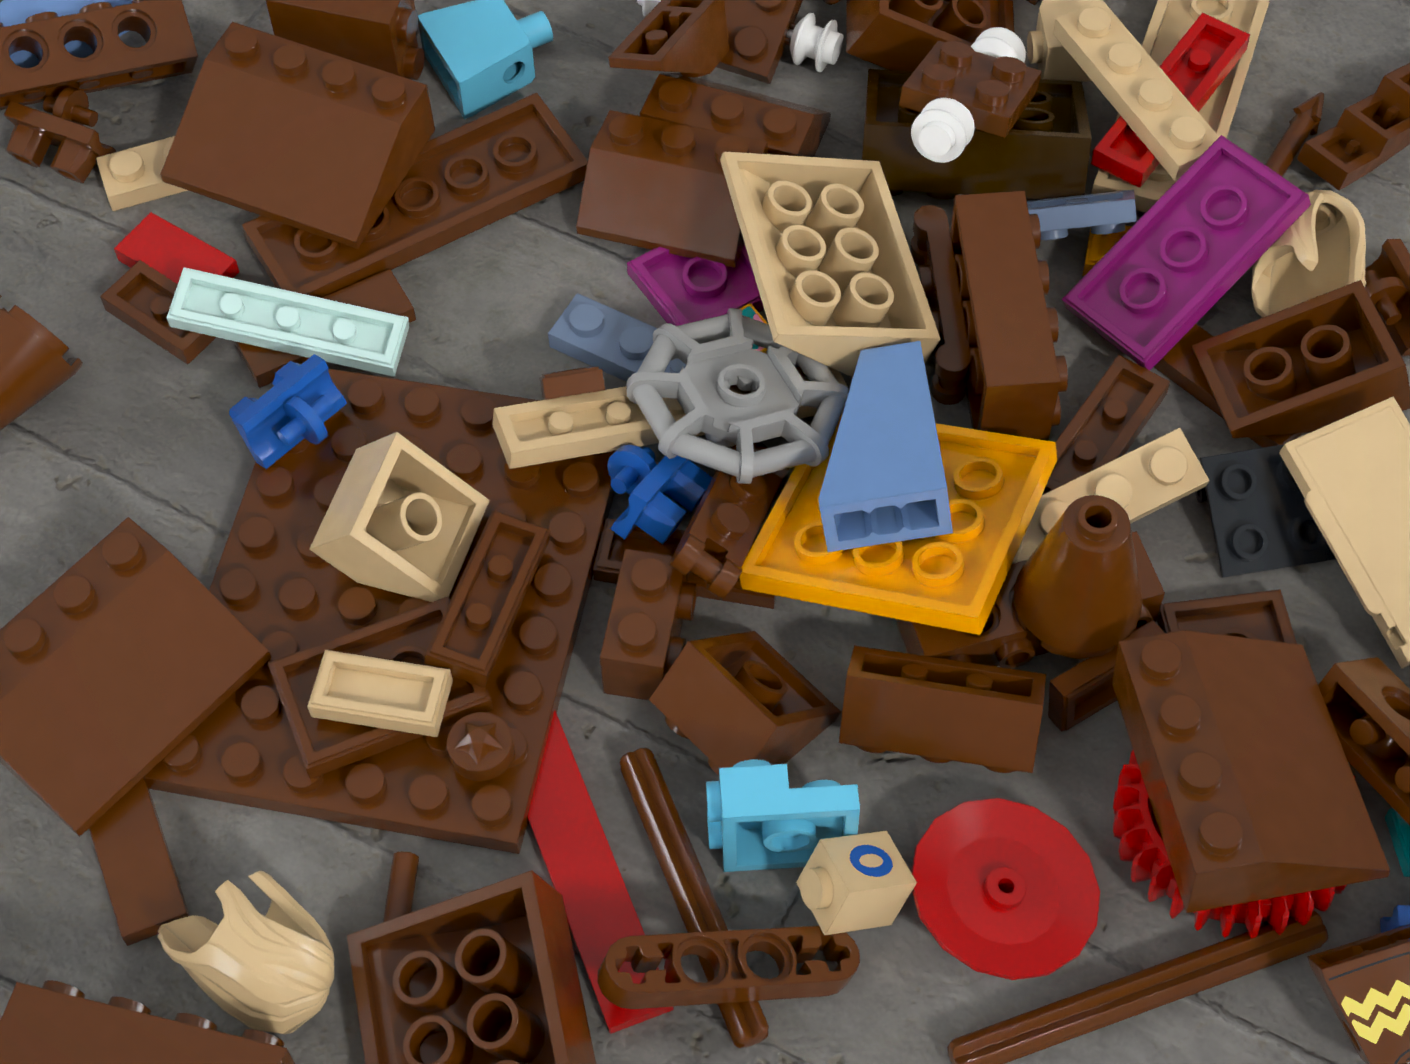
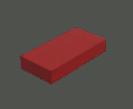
M152 212L114 248L118 261L132 268L141 260L176 284L179 282L184 267L234 278L240 272L236 259Z

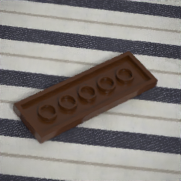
M536 92L429 140L358 249L264 216L242 224V228L247 242L276 288L322 298L387 269L397 268L584 181L588 161Z

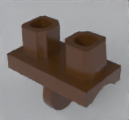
M68 87L59 94L58 98L47 96L43 102V109L46 112L52 113V115L10 101L4 116L15 127L11 133L6 151L22 163L36 168L40 167L50 144L59 148L50 167L65 178L83 184L93 169L97 157L116 152L113 147L100 143L97 131L83 126L94 127L98 121V113L89 109L88 96L80 89Z
M1387 239L1382 245V252L1378 259L1365 268V289L1401 355L1410 356V254L1401 239Z

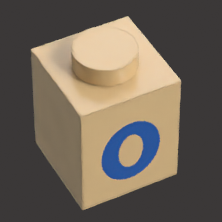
M887 831L820 839L796 882L803 902L811 909L824 935L892 925L917 884Z

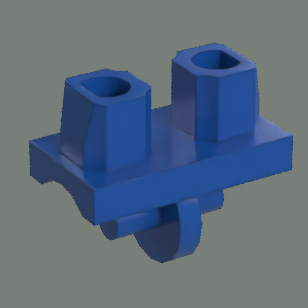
M315 354L302 364L289 361L275 373L272 383L274 387L259 399L244 397L229 409V415L257 464L265 469L269 468L304 438L315 445L322 442L328 437L324 422L347 404L344 396L333 383L325 360Z
M629 444L620 446L609 457L607 467L612 479V489L618 494H624L625 492L630 494L628 498L629 506L617 518L610 529L625 540L638 526L663 545L675 532L687 514V511L665 495L668 494L692 512L699 505L713 477L690 460L680 456L671 459L664 456L656 464L655 453L650 448H640Z

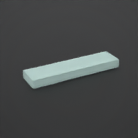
M185 267L182 270L166 317L169 326L307 358L315 354L324 359L325 362L395 377L409 330L408 317Z

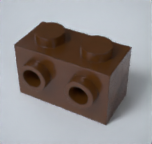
M625 549L600 654L604 694L649 700L686 645V638L680 637L683 620L692 621L697 599V584L688 583V573L683 575L669 565L672 558L670 555Z

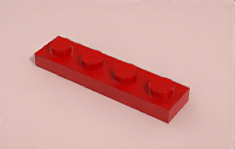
M1202 12L1159 67L1199 112L1245 53L1251 34ZM1120 116L1094 148L1091 164L1141 188L1158 166L1159 161Z

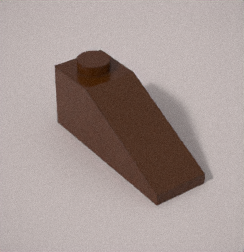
M661 0L608 57L610 67L680 72L681 75L691 78L710 74L730 51L724 0Z

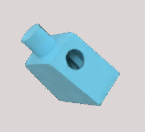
M475 0L418 15V26L424 55L464 119L474 116L530 84L535 78L532 49L553 41L552 28L543 11L516 20L504 0Z

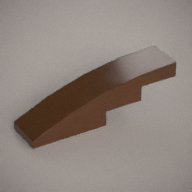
M1410 63L1384 75L1374 94L1345 108L1335 127L1306 141L1297 160L1340 191L1373 171L1410 144Z

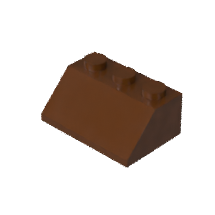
M663 73L658 75L640 111V116L768 141V154L814 157L830 122L831 112L697 77H685L681 73Z
M610 110L590 147L576 224L577 234L651 250L662 247L669 249V254L692 259L699 257L735 268L745 243L720 158L723 151L768 154V141Z

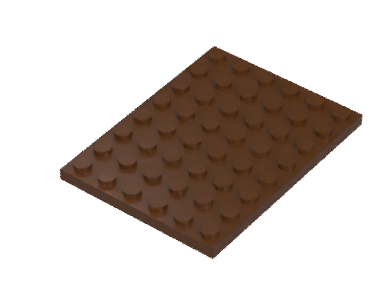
M329 369V375L333 383L344 396L347 404L324 422L328 437L319 444H312L304 438L267 469L255 462L209 589L269 650L272 658L143 778L149 789L520 854L528 823L527 816L554 711L557 713L593 577V567L605 519L609 516L615 493L611 487L612 479L607 467L609 457L615 451L509 469L492 425L494 408L540 400ZM395 432L401 434L490 500L450 592V600L492 510L551 530L549 543L486 684L494 708L487 713L497 715L507 723L511 730L515 747L514 758L508 769L491 780H469L461 776L454 769L447 750V738L453 725L440 729L438 737L425 735L310 779L268 666V662L431 603L422 599L357 583L309 550L355 450Z

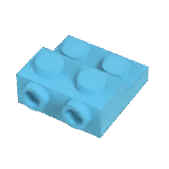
M758 759L741 761L733 767L719 768V781H706L709 849H722L724 872L805 867L820 839L858 834L860 804L857 784L840 785L832 780H816L805 784L802 788L789 789L787 764L771 765L767 761Z

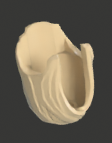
M1331 190L1305 192L1309 195L1310 207L1252 265V301L1256 313L1261 318L1359 280L1362 281L1365 287V224L1359 210L1350 200Z
M258 871L248 877L272 900L265 916L256 910L239 888L227 880L215 891L222 903L224 914L219 925L205 917L191 915L160 926L157 938L161 941L163 950L173 961L181 964L197 985L222 1010L251 1029L279 1034L293 1033L316 1015L327 1000L331 984L334 980V952L326 933L316 920L271 875L264 871Z

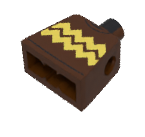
M1410 924L1307 956L1310 967L1360 1058L1366 1064H1410Z

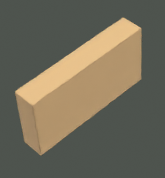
M325 650L307 707L311 717L438 737L453 678L450 669Z

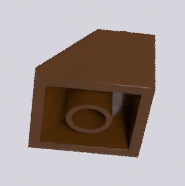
M756 631L688 641L649 699L665 715V722L672 731L683 738L689 739L709 758V766L717 775H719V768L733 767L735 764L745 760H764L771 765L785 764L835 722L841 713L832 702Z

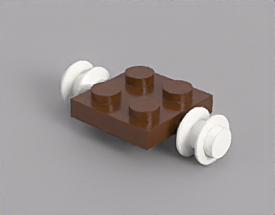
M637 0V3L642 6L643 16L646 17L661 0ZM724 0L730 51L716 67L771 84L785 45L790 46L791 56L795 65H800L806 57L815 59L816 71L822 72L827 64L834 65L838 60L844 36L842 33L837 32L838 24L836 20H830L825 28L816 26L814 13H808L795 24L794 22L803 0Z
M1002 27L989 28L983 31L971 46L958 41L942 42L938 40L904 83L899 106L921 112L912 124L911 137L914 146L925 158L940 163L956 159L971 141L975 129L1006 138L1038 91L1042 73L1041 70L1026 66L1024 44L1014 32Z

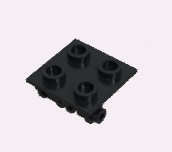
M1283 445L1200 458L1201 466L1210 481L1206 487L1195 491V495L1199 503L1208 502L1222 578L1336 559L1306 507L1302 492L1279 454Z

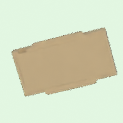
M1393 396L1285 443L1279 454L1302 492L1306 507L1365 611L1373 617L1400 667L1403 669L1410 665V423Z

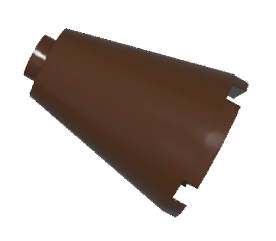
M14 305L9 312L5 308L0 309V431L74 376L83 365V362L78 357L68 358L65 361L62 357L69 350V347L17 305Z
M1089 495L1073 501L1023 565L1017 576L1013 596L1017 621L1025 632L1026 628H1028L1037 638L1042 640L1041 646L1053 654L1075 659L1103 656L1114 650L1115 645L1119 641L1124 640L1127 636L1129 637L1137 626L1142 609V594L1130 519L1124 508L1110 498Z

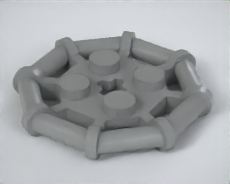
M729 308L725 315L679 326L665 323L654 330L653 344L637 373L632 374L626 382L627 397L630 401L638 404L659 440L658 450L669 459L680 456L735 476L737 483L751 484L753 477L802 464L815 467L826 460L829 455V441L843 414L849 393L848 387L838 383L828 366L774 342L769 324L743 316L741 309ZM753 344L768 349L767 354L752 349ZM678 358L686 364L685 369L682 367L680 373L665 372L670 360ZM795 367H800L809 381H803ZM731 385H737L741 391H749L751 393L742 395L734 393L729 389ZM662 398L677 399L686 415L675 421ZM800 406L817 408L810 426L796 416ZM700 432H704L707 440L697 437L696 435ZM780 436L790 442L754 452L753 443ZM736 445V450L728 448Z

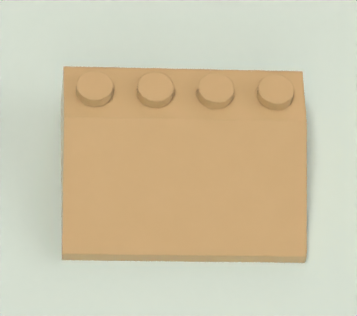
M723 151L720 162L773 341L851 377L854 375L860 351L865 349L920 341L924 363H926L940 341V336L880 162Z

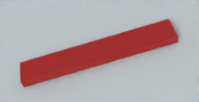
M554 711L527 817L554 889L563 896L570 931L609 1033L612 1034L670 1012L674 1008H621L611 1003L600 990L597 982L598 969L610 946L621 938L645 935L557 713ZM625 961L618 971L629 973L633 983L640 984L645 973L634 972L631 962Z

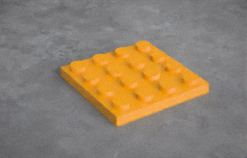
M840 417L828 444L829 455L827 459L815 467L807 464L795 466L743 562L741 567L743 570L739 577L742 589L981 635L1057 462L1056 442L935 423L948 490L953 533L828 552L818 498L841 421Z

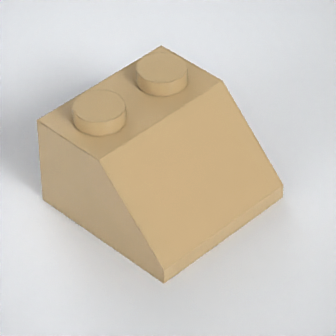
M395 432L355 450L309 550L357 583L434 602L450 595L490 500L401 434Z

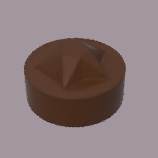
M477 712L464 716L453 725L447 738V750L454 769L461 776L469 780L487 781L494 779L508 769L514 758L515 747L509 726L503 719L491 713Z

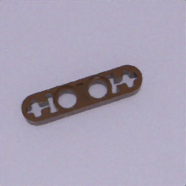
M820 926L629 936L617 940L610 946L598 969L597 982L602 994L611 1003L627 1009L823 997L839 993L848 984L859 966L860 953L855 941L846 932L824 935ZM818 950L823 951L826 960L837 961L838 965L834 971H829L825 961L812 960ZM752 951H762L769 954L777 963L779 975L768 979L754 974L748 967L746 954ZM690 954L705 958L713 967L714 980L702 983L690 979L681 967V958ZM662 958H664V969L656 970ZM624 961L631 962L634 972L645 973L640 984L633 983L629 973L618 972ZM804 963L796 974L797 964Z

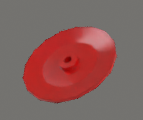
M1002 798L963 802L935 818L915 847L911 873L917 884L912 892L919 918L943 950L974 971L1009 980L1048 976L1076 959L1097 927L1100 889L1090 857L1065 826L1036 807Z

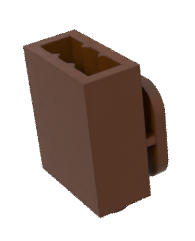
M266 0L275 36L410 80H418L421 76L424 66V50L418 47V14L415 9L414 0Z

